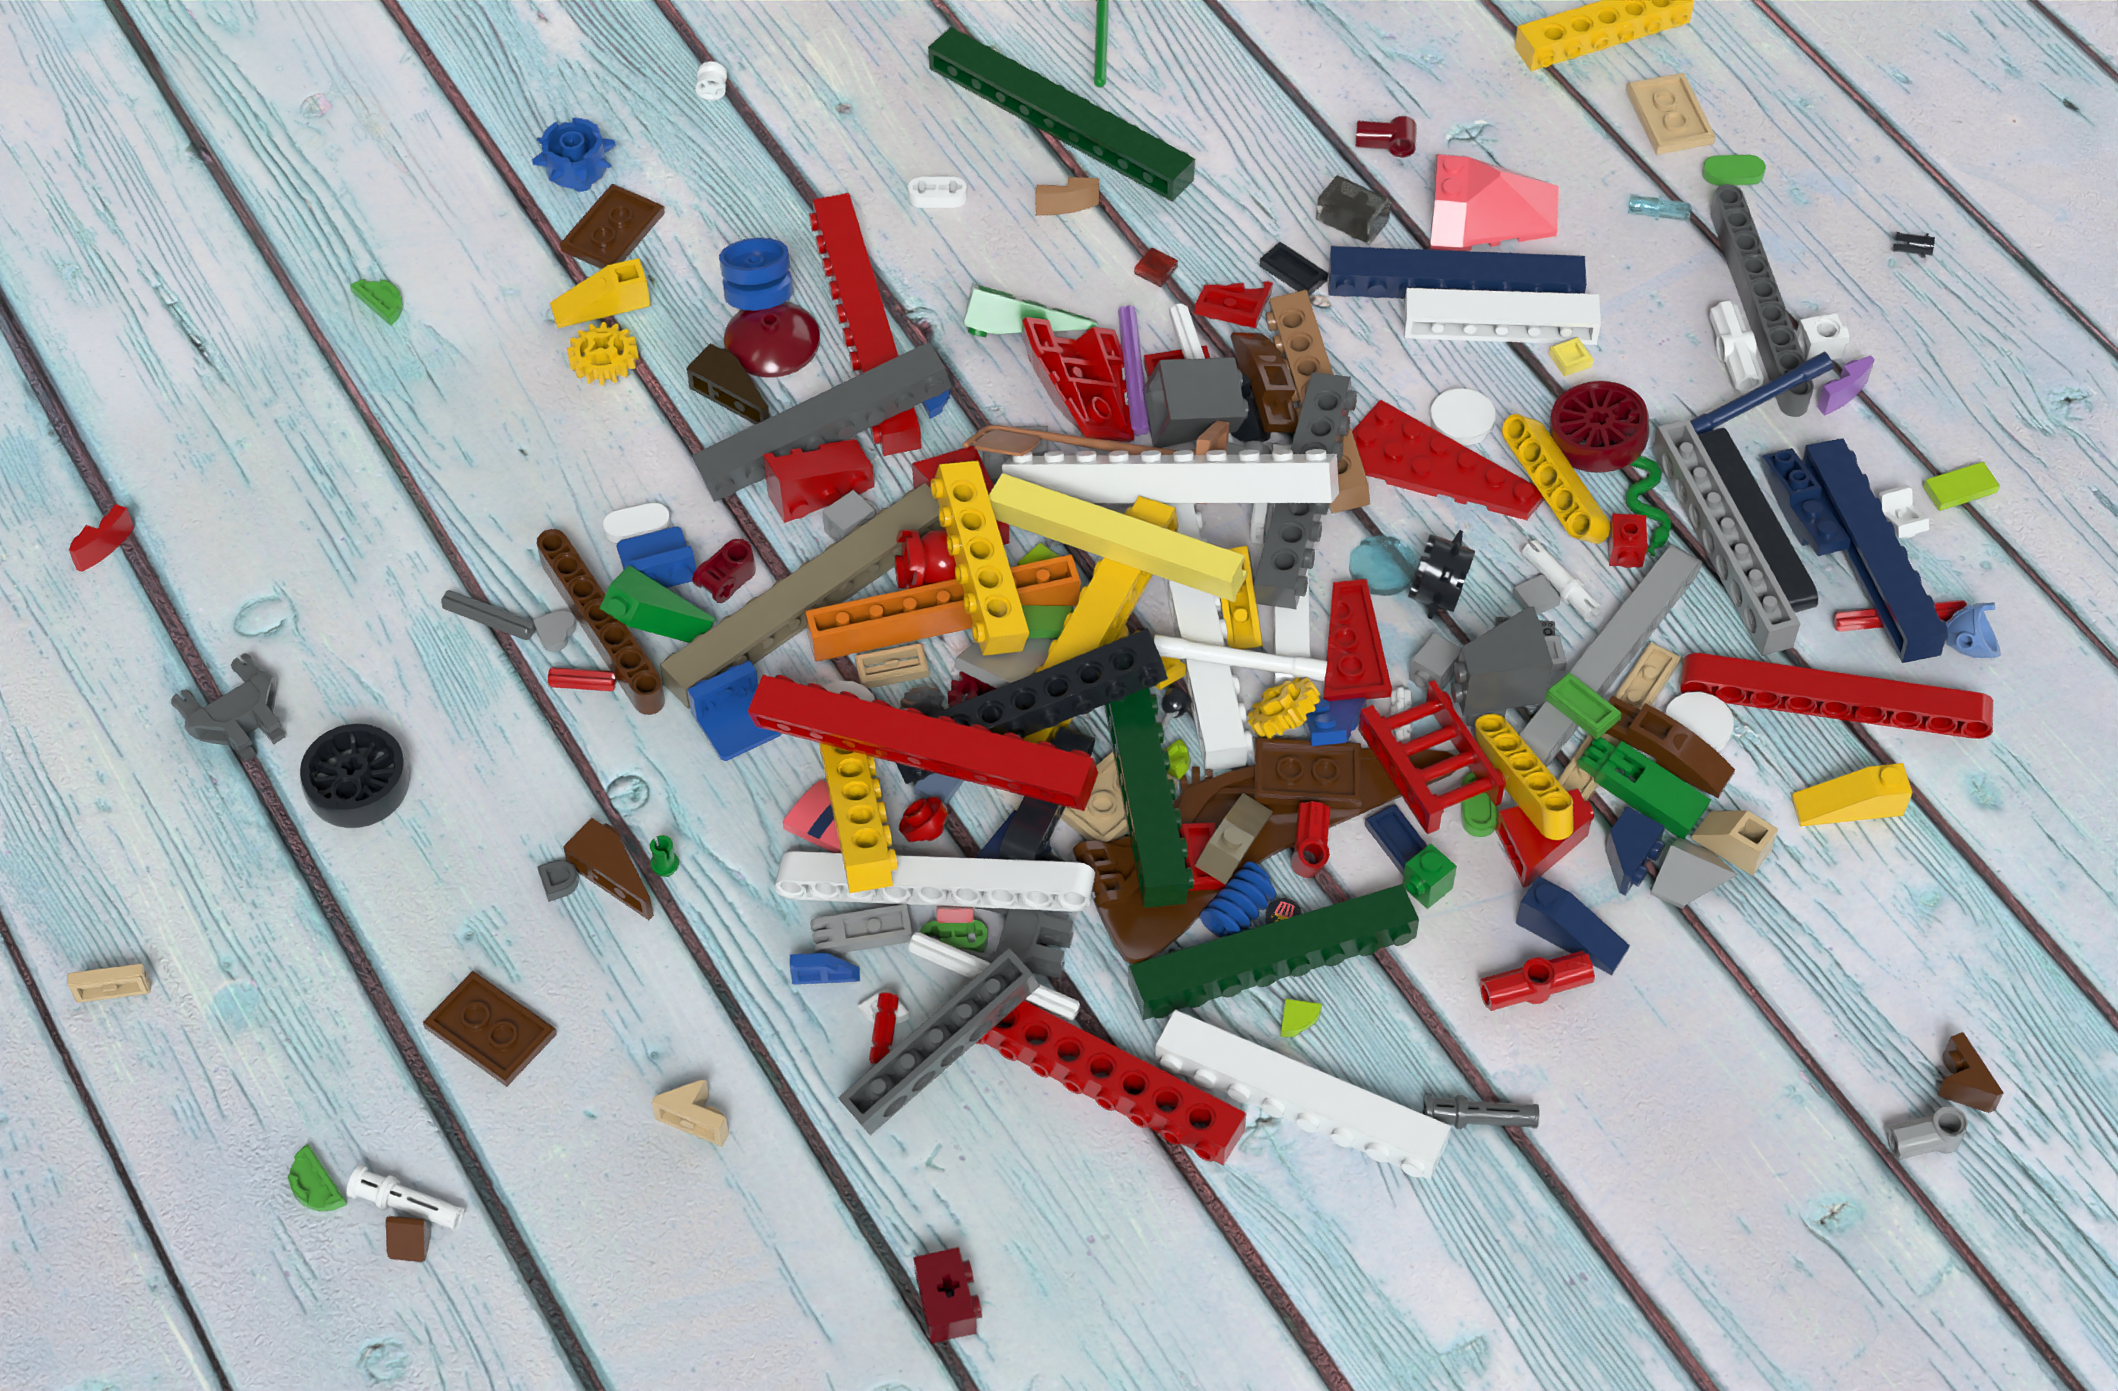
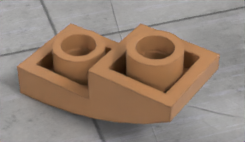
M1068 177L1067 186L1036 185V215L1068 214L1098 205L1099 178Z

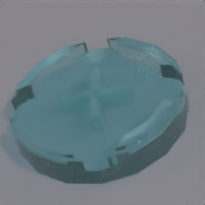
M1379 535L1366 538L1360 542L1356 549L1354 547L1350 554L1349 573L1352 580L1367 579L1369 591L1372 595L1389 596L1398 594L1408 588L1414 580L1416 570L1414 553L1408 546L1406 548L1400 544V540L1394 537Z

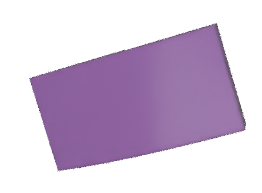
M1871 355L1860 360L1848 362L1843 366L1839 380H1831L1823 386L1817 407L1824 416L1843 407L1864 388L1874 363V358Z

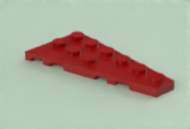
M1381 399L1352 430L1365 475L1385 480L1388 485L1437 497L1438 494L1455 498L1454 502L1465 505L1467 502L1486 506L1488 511L1526 521L1545 500L1538 488L1532 483Z

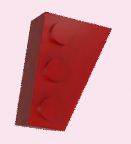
M856 439L821 444L818 446V450L803 452L801 448L791 449V455L775 457L773 453L763 454L768 497L784 523L803 518L807 514L821 508L829 507L852 490L857 494H862L874 487L873 466Z

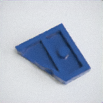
M1365 697L1335 701L1320 699V702L1314 705L1316 710L1305 715L1307 719L1303 723L1311 746L1347 743L1351 736V731L1355 730L1359 724L1358 716L1361 709L1366 708Z

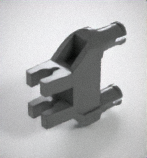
M247 653L240 655L241 659L245 662L244 664L238 657L231 663L232 670L244 681L239 687L205 707H201L187 689L180 691L185 698L184 701L178 694H175L171 699L172 706L185 719V729L189 735L203 742L231 746L243 762L256 756L254 749L250 746L252 744L251 739L247 736L254 730L260 728L273 745L285 738L284 732L279 728L281 723L273 713L276 699V679L270 672L261 671Z
M975 907L978 910L982 909L1006 915L996 952L993 951L992 954L965 949V947H960L959 950L992 963L1010 948L1032 973L1061 978L1065 962H1063L1065 951L1041 945V943L1070 948L1073 939V921L1047 915L1042 910Z

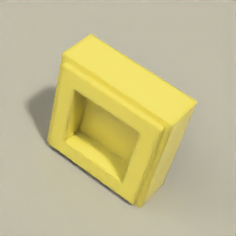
M1578 337L1551 346L1549 349V356L1564 377L1593 366L1594 359Z

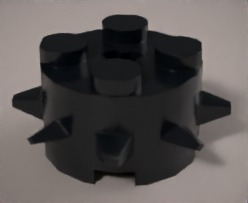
M1461 530L1458 531L1452 541L1430 534L1424 549V553L1429 554V556H1421L1415 575L1421 578L1420 580H1413L1407 597L1429 605L1428 619H1432L1438 609L1454 612L1461 595L1464 581L1475 554V550L1462 545L1463 531Z

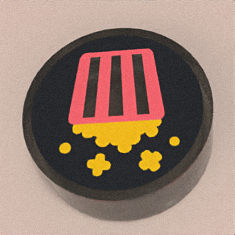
M1275 899L1266 908L1265 923L1270 924L1302 914L1301 908L1291 899Z

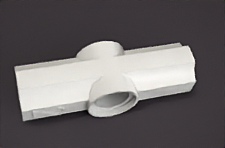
M1731 301L1720 302L1717 306L1711 308L1709 314L1717 337V356L1721 363H1726L1734 388L1740 390L1741 393H1748L1762 386L1764 379L1756 359L1755 336L1751 330L1746 331L1737 305L1732 304Z

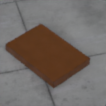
M611 184L560 242V250L600 269L607 265L624 262L665 214L664 206Z
M1255 738L1254 800L1260 804L1292 806L1313 801L1324 803V805L1330 808L1360 809L1362 803L1361 743L1311 746L1309 740Z
M474 971L423 1021L424 1028L506 1087L557 1035L553 1026Z

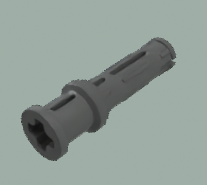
M1425 1093L1423 1099L1422 1114L1447 1125H1454L1456 1129L1466 1128L1467 1124L1532 1127L1535 1129L1539 1125L1538 1104L1468 1101L1467 1097L1463 1095H1457L1455 1099L1434 1098L1430 1093Z

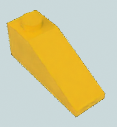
M1248 546L1227 549L1245 555L1242 570L1247 571V577L1236 595L1235 602L1221 598L1223 617L1227 628L1228 646L1242 650L1263 647L1258 604H1256L1253 585L1254 575Z
M1898 763L1866 767L1792 793L1791 798L1799 826L1802 827L1904 816L1912 795V789L1904 764Z

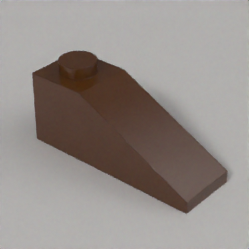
M591 817L563 846L566 861L572 863L579 874L647 920H650L654 916L650 896L620 839L619 833L607 823L602 825Z

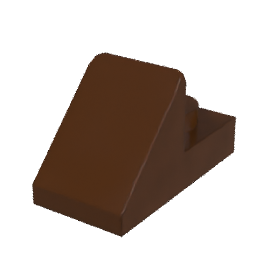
M1961 1032L1951 1036L1942 1055L1944 1056V1063L1947 1069L1953 1075L1943 1080L1937 1093L1938 1096L1987 1113L1995 1111L2004 1092L1965 1033Z

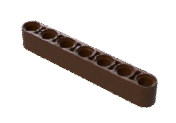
M558 529L543 531L538 536L536 542L542 568L610 671L615 672L616 680L635 709L644 715L658 713L665 704L660 675L628 627L600 609L605 593L567 536Z

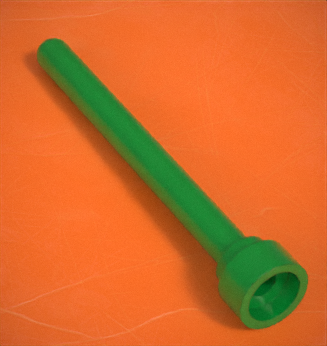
M1097 0L1094 84L1098 88H1102L1106 84L1108 0Z

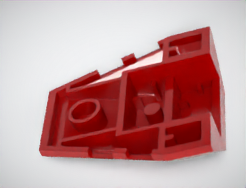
M1025 317L1022 320V331L1028 358L1054 405L1086 438L1121 442L1133 441L1134 431L1131 429L1129 405L1125 403L1124 393L1127 392V386L1122 376V368H1124L1123 351L1115 330L1092 327L1076 340L1054 336L1049 320Z

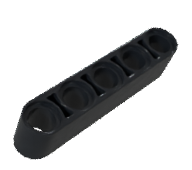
M1061 726L1052 744L1059 750L1067 752L1080 750L1091 756L1095 745V737ZM1024 796L1003 837L999 857L1006 860L1039 861L1066 806Z

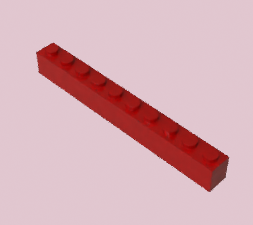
M844 193L813 199L814 212L809 213V222L812 232H818V236H815L818 254H824L825 256L822 259L825 277H831L832 280L828 282L832 301L838 300V305H835L838 323L845 324V328L842 329L845 347H851L853 351L849 352L852 371H858L860 375L898 357V352L850 194ZM914 406L908 411H903L878 425L870 427L874 445L880 444L883 456L921 449V431Z
M762 675L747 711L755 726L1081 811L1086 809L1098 776L1094 759L1089 754L1080 750H1072L1071 752L1059 750L1048 742L1039 741L1036 744L1024 741L1023 738L1013 733L1000 735L992 733L981 725L973 724L971 727L960 725L949 717L939 716L938 718L925 716L921 711L914 708H905V710L893 708L882 700L865 701L850 692L841 691L838 694L827 691L818 684L809 683L807 686L798 684L783 675H776L775 678Z

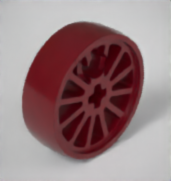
M1610 381L1582 383L1567 390L1553 405L1549 420L1550 435L1571 466L1578 470L1593 473L1611 472L1633 463L1644 452L1650 433L1649 413L1640 395L1625 385ZM1584 440L1586 441L1584 445L1579 444Z

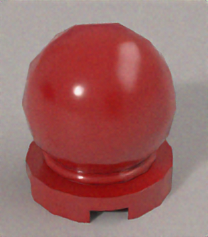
M945 528L930 531L921 539L915 529H902L898 532L896 542L902 543L901 556H895V574L898 589L905 588L906 590L956 579V562L954 556H950L948 553V534Z

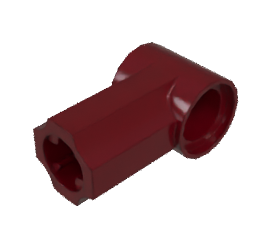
M1398 116L1391 120L1390 123L1357 121L1355 147L1388 149L1392 155L1400 158L1411 156L1416 149L1417 124L1414 119L1407 116Z

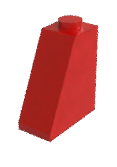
M1578 788L1567 791L1573 800V833L1565 839L1552 840L1546 838L1519 806L1499 811L1495 831L1523 888L1532 885L1538 875L1542 876L1588 836L1591 821L1594 820V811L1591 803L1588 800L1584 801Z

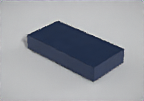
M1396 804L1365 819L1367 830L1404 876L1405 864L1426 848L1427 844Z

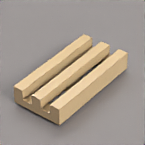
M922 643L854 656L860 684L867 689L929 677V669ZM918 656V658L898 662V660ZM885 663L884 665H878V666H873V667L864 668V666H869V665H875V664Z
M142 963L67 973V985L76 1003L151 993V981L147 978V973L144 971Z

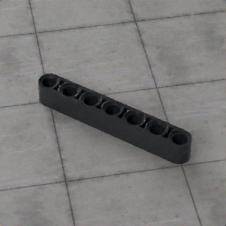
M1719 428L1697 434L1793 611L1797 613L1817 607L1818 593L1811 577L1728 431L1725 428Z

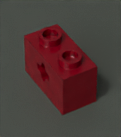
M959 1247L913 1257L915 1277L931 1344L977 1334L976 1319L982 1318L981 1305L978 1295L971 1296L968 1284L974 1283L972 1268L969 1260L962 1261ZM951 1291L952 1297L947 1298L945 1292Z

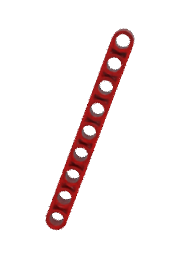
M1704 653L1688 654L1684 657L1682 663L1680 686L1682 694L1687 692H1703L1714 695L1727 704L1972 739L1986 738L1993 733L1994 700L1991 696L1980 692Z

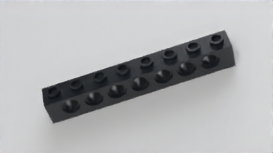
M1147 628L932 714L929 717L938 718L939 716H945L955 720L960 725L971 727V725L977 724L989 729L992 733L1000 735L1013 733L1024 739L1028 735L1046 728L1055 727L1059 723L1078 715L1087 714L1095 708L1113 701L1122 700L1126 696L1145 688L1154 687L1158 683L1168 680L1162 659ZM896 763L905 784L923 780L927 776L934 774V772Z

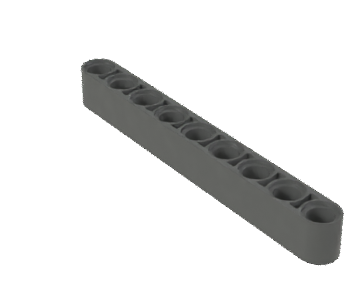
M1725 184L1718 187L1715 192L1710 213L1711 220L1751 331L1755 336L1756 345L1769 381L1795 369L1799 364L1805 362L1745 196L1739 187ZM1813 380L1803 382L1776 396L1778 406L1784 414L1791 417H1799L1807 412L1814 389Z

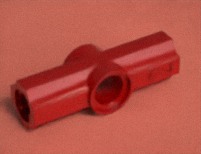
M1584 951L1551 960L1540 957L1529 959L1521 968L1480 979L1479 987L1485 1007L1493 1011L1522 1002L1541 1004L1547 1001L1551 994L1593 983L1595 975L1589 955ZM1531 979H1539L1543 983H1536Z

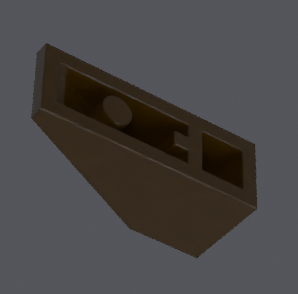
M710 343L686 367L689 389L755 425L770 418L767 403L738 359L730 351L720 349Z

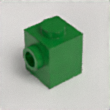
M1429 844L1405 864L1402 884L1407 892L1426 909H1429L1453 889L1457 866L1434 845Z

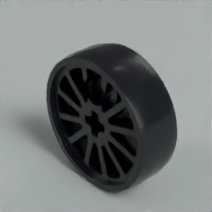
M348 724L325 732L309 746L301 761L300 783L308 805L318 817L338 827L360 828L382 821L401 805L409 787V767L402 747L387 731L368 724ZM359 748H368L364 756L358 753ZM351 749V753L346 754L344 756L340 754L343 751ZM378 752H383V753H384V755H382V756H380L379 758L375 759V757H376V755L378 754ZM334 758L337 764L336 766H334L326 762L329 759ZM394 763V767H393V768H387V769H385L386 767H388V766H390L391 764ZM322 773L328 776L317 777V774ZM327 789V790L323 791L322 793H319V791H318V790ZM343 795L345 796V798L353 796L349 799H341Z

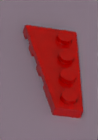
M1367 579L1333 582L1323 699L1335 701L1365 697L1366 700L1391 697L1392 686Z

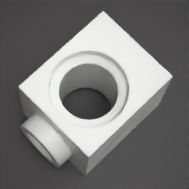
M1837 313L1800 319L1796 337L1805 361L1824 351L1833 360L1842 358L1845 346L1849 342V331L1846 325H1842Z

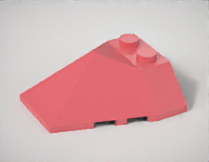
M1436 154L1435 199L1430 249L1469 251L1474 245L1489 243V246L1493 247L1499 246L1500 241L1517 238L1518 242L1557 236L1559 186L1468 156Z

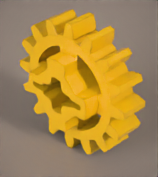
M602 322L600 328H595L593 324H590L588 332L583 330L577 331L579 339H570L571 347L567 348L571 371H576L578 379L586 375L587 383L589 384L595 379H599L600 385H604L606 379L617 383L618 375L626 378L628 377L627 368H636L635 360L639 359L635 337H630L627 328L619 331V325L616 323L611 328H607L606 322Z
M1296 677L1292 682L1286 680L1282 685L1274 686L1264 691L1261 695V702L1254 703L1252 705L1254 710L1247 714L1249 717L1247 722L1260 738L1265 735L1267 738H1271L1275 733L1283 735L1285 730L1301 726L1307 719L1305 715L1316 710L1314 705L1320 702L1318 697L1320 693L1308 677L1302 680Z

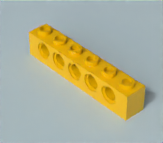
M1601 0L1518 25L1514 48L1529 70L1534 71L1690 23L1694 0Z
M979 462L939 464L936 476L931 480V494L939 503V522L942 527L946 528L948 534L947 549L949 555L954 556L956 562L955 576L957 583L963 586L965 593L964 608L966 613L971 614L974 642L979 643L983 656L1021 652L1029 636V630Z
M819 743L849 893L893 886L891 871L898 870L895 850L887 849V847L892 846L889 825L882 826V823L887 822L884 802H877L878 799H882L879 779L871 778L876 776L874 757Z

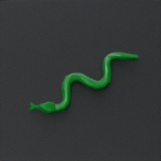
M1640 456L1630 466L1647 471L1649 476L1629 487L1625 493V503L1633 513L1646 515V518L1653 519L1661 524L1660 527L1654 530L1650 541L1651 547L1647 548L1646 553L1650 552L1651 556H1655L1654 549L1663 547L1669 538L1671 520L1663 510L1638 500V496L1652 490L1660 483L1662 475L1661 469L1656 462L1647 457Z

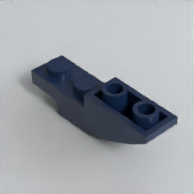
M1793 448L1762 455L1761 461L1772 492L1802 546L1809 544L1817 556L1849 549L1850 537L1820 498L1822 487Z

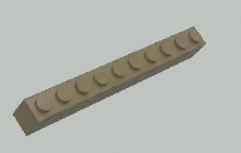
M924 483L917 489L908 491L902 499L889 508L882 509L876 517L864 525L857 526L844 539L828 546L822 554L813 560L803 563L797 571L787 578L778 580L771 589L759 597L749 600L743 608L733 615L724 617L718 625L705 634L695 637L689 645L679 652L670 654L660 664L663 684L690 709L687 689L694 687L702 680H709L724 673L732 666L741 665L748 661H751L752 665H754L807 628L805 611L843 603L895 567V556H901L902 543L896 542L900 530L915 529L921 539L930 531L945 528L940 525V507L938 500L932 497L931 488Z

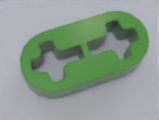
M974 919L972 923H939L932 921L923 925L919 931L931 938L932 935H939L940 942L957 949L965 947V949L984 952L988 945L986 926ZM969 933H975L976 942H968Z

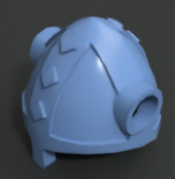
M1995 602L1967 605L1960 611L1955 612L1952 615L1953 617L1946 622L1948 628V639L1946 642L1960 654L1973 658H1996L2001 656L1997 638L1984 612L1995 610Z

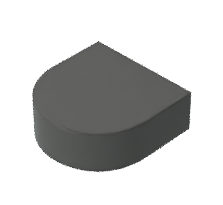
M557 860L537 866L548 902L568 896L578 887L579 878L577 870L572 863L565 860Z

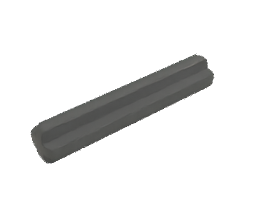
M447 590L441 599L443 609L523 640H530L535 632L533 621L452 590Z

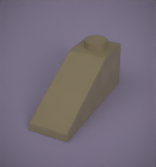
M1243 793L1207 843L1195 866L1226 885L1273 811Z

